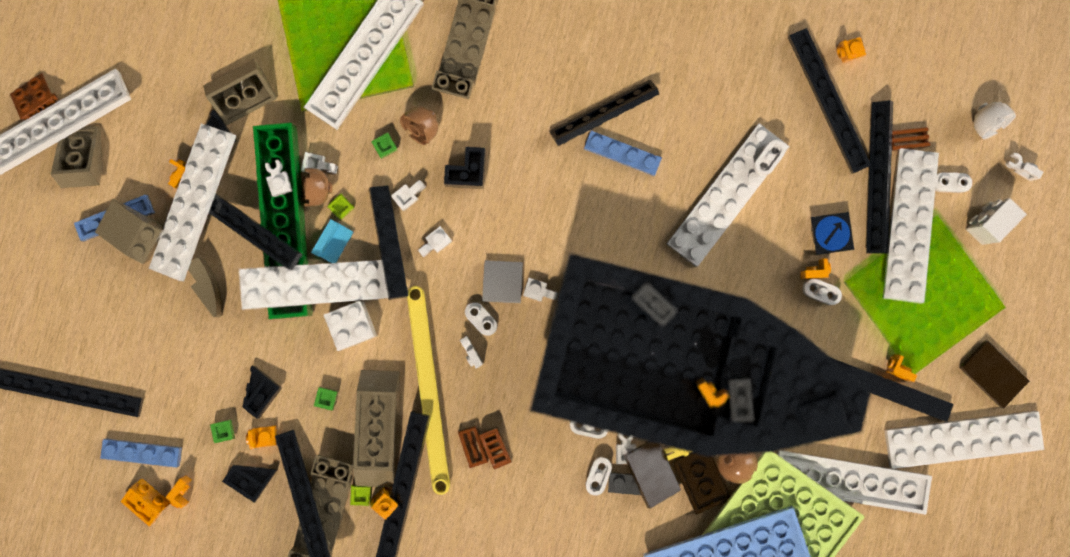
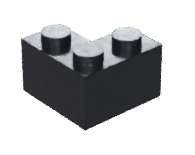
M465 147L464 166L445 165V187L484 189L485 148Z

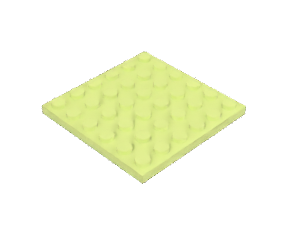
M767 452L762 453L759 457L757 471H754L752 479L738 485L703 534L793 506L810 557H835L865 517L776 453Z

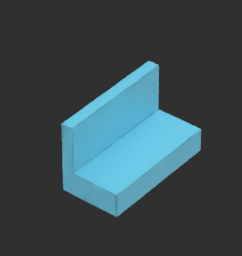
M330 219L311 253L322 257L330 263H336L354 232Z

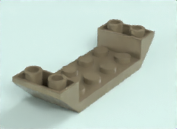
M458 0L439 71L436 70L432 90L469 100L480 70L496 11L497 0Z
M361 370L356 394L353 473L356 486L393 487L395 479L397 391H399L400 371Z
M315 455L310 473L313 475L311 488L332 556L353 479V464ZM300 524L294 546L290 549L288 557H309Z

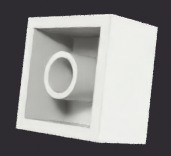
M1011 198L999 199L995 202L990 201L983 206V212L980 215L974 216L969 221L970 225L966 230L981 245L998 243L1027 214Z
M364 301L355 302L324 315L337 351L377 337Z

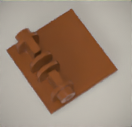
M42 73L33 77L29 82L10 94L21 120L23 118L25 120L41 112L42 109H46L47 106L50 107L55 104L59 99L55 93L51 94Z

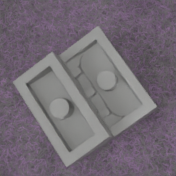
M485 260L482 301L521 303L523 262Z

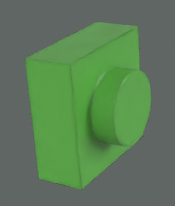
M388 132L371 141L381 159L398 150Z
M318 387L314 406L333 411L339 391Z
M231 420L210 424L214 443L235 439Z

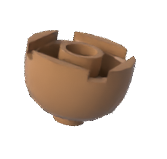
M413 107L400 117L402 128L405 131L408 129L412 133L409 136L421 145L430 143L438 132L436 115L430 109Z
M304 168V172H308L307 175H303V197L307 200V202H303L304 207L319 206L327 200L328 194H332V182H328V177L323 171L315 168Z
M755 453L718 456L717 467L720 474L726 480L736 484H744L750 481L754 471H757L758 460Z

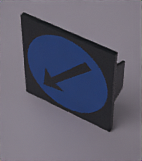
M849 212L810 217L816 255L855 250Z

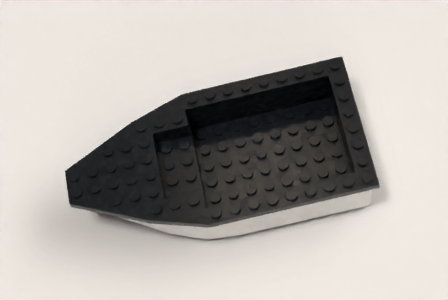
M569 253L530 412L713 457L775 452L862 433L871 392L803 333L748 298ZM645 283L651 286L677 310L664 326L632 298ZM704 378L705 382L708 383L710 381L716 390L713 395L724 389L729 397L726 398L723 404L711 407L696 382ZM750 379L754 421H732L729 380ZM838 394L852 433L847 434L804 427L798 407Z

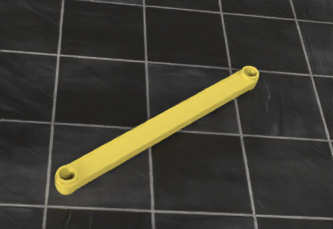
M413 286L408 289L409 296L407 301L422 413L431 416L426 435L432 488L436 494L443 495L450 488V479L424 290L419 286ZM415 289H418L421 293L418 300H414L411 297V293ZM443 481L446 484V489H438L436 483Z

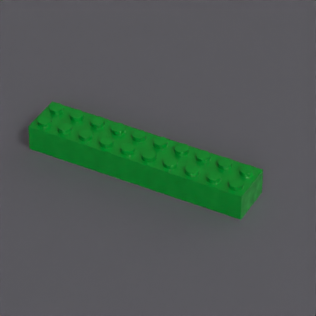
M293 123L253 126L261 225L302 253L296 266L308 265L297 127ZM275 160H279L282 164L281 173H287L292 192L273 197L266 179L272 175L266 170L265 164L269 163L271 169H275L277 166ZM263 252L264 268L283 267ZM312 304L268 307L269 319L313 316Z

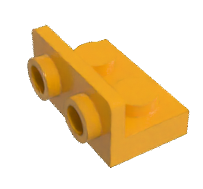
M140 479L131 486L120 501L149 527L155 523L162 511L170 505L169 501L144 479Z

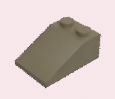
M83 127L58 142L51 176L60 188L99 185L102 174L100 127Z
M112 199L95 233L126 256L144 264L150 260L164 230V225Z

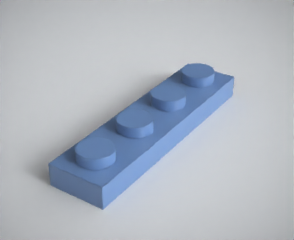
M594 131L590 132L584 150L652 176L656 175L662 159L659 156Z
M143 195L123 203L145 216L155 213L148 195ZM106 210L74 223L80 241H86L99 236L95 231Z
M106 438L102 441L100 459L177 468L180 466L182 447Z

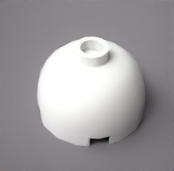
M1002 102L984 103L977 109L978 113L975 115L973 123L979 136L982 139H987L996 135V130L1001 127L1003 129L1006 128L1015 119L1016 115L1008 105Z

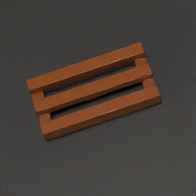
M928 127L892 131V151H897L900 148L915 149L929 147ZM922 133L921 136H912L895 139L893 137L897 135ZM923 140V143L900 146L894 145V143Z
M474 425L458 431L469 467L473 468L487 463L488 459L479 437L477 426ZM471 431H474L483 460L479 459ZM465 433H467L476 462L474 463L472 462L463 435Z

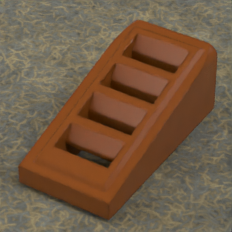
M498 427L479 434L494 470L512 463ZM496 435V439L487 442L486 438ZM499 442L500 445L489 448V445ZM502 449L503 452L492 455V452ZM505 456L506 459L499 461L497 463L494 460L499 457Z

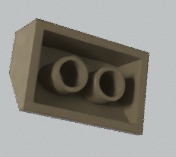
M255 59L203 85L206 98L226 125L277 99Z

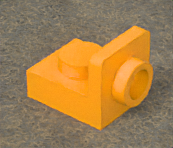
M861 37L848 41L843 40L837 45V55L841 58L842 63L866 55Z
M170 159L169 163L178 168L170 175L168 184L177 189L185 172L186 162L181 159L177 161Z
M828 258L819 259V270L818 266L806 267L805 271L800 272L801 279L828 278L831 273V264L828 262Z
M894 354L893 357L889 358L886 372L905 381L915 382L917 375L911 372V368L901 365L904 356Z
M704 378L696 382L711 407L723 404L726 398L729 397L724 389L713 395L716 390L711 382L706 383Z
M276 425L249 429L246 434V443L249 445V448L255 449L277 445L275 439L277 435Z
M187 475L180 478L165 497L176 508L182 509L189 503L183 497L190 489L189 483L192 481Z
M382 487L371 499V509L383 519H387L398 507V504L390 498L389 490L386 487Z

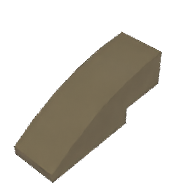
M197 257L190 263L188 269L197 281L191 288L213 317H221L223 315L222 300L216 278L206 260Z

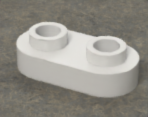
M773 140L766 145L754 162V170L758 175L766 176L774 170L786 152L783 142ZM776 148L777 154H773L771 149ZM764 163L766 169H761L760 164Z
M948 172L937 174L935 188L937 192L963 193L972 187V179L968 174ZM942 179L946 180L945 185L942 184ZM961 180L965 181L964 186L961 184Z
M809 279L803 285V292L807 297L824 304L835 305L842 298V293L838 287L821 280ZM811 285L815 287L814 292H811L809 289ZM829 292L833 295L831 299L827 297Z
M473 302L466 307L465 315L481 334L489 336L496 332V320L481 304ZM473 308H476L478 310V314L476 316H473L471 314V310ZM486 322H489L491 324V328L489 330H486L484 328V324Z
M570 422L571 430L578 435L600 439L608 433L605 430L595 431V428L585 425L577 427L576 423Z
M605 457L596 458L589 471L585 485L591 495H600L606 487L612 465ZM600 463L605 464V468L602 470L598 468ZM594 481L599 483L596 488L591 486Z

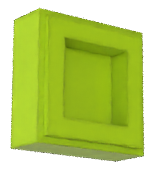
M339 194L327 206L339 220L344 219L355 208L342 194Z
M351 485L350 505L370 506L371 487Z

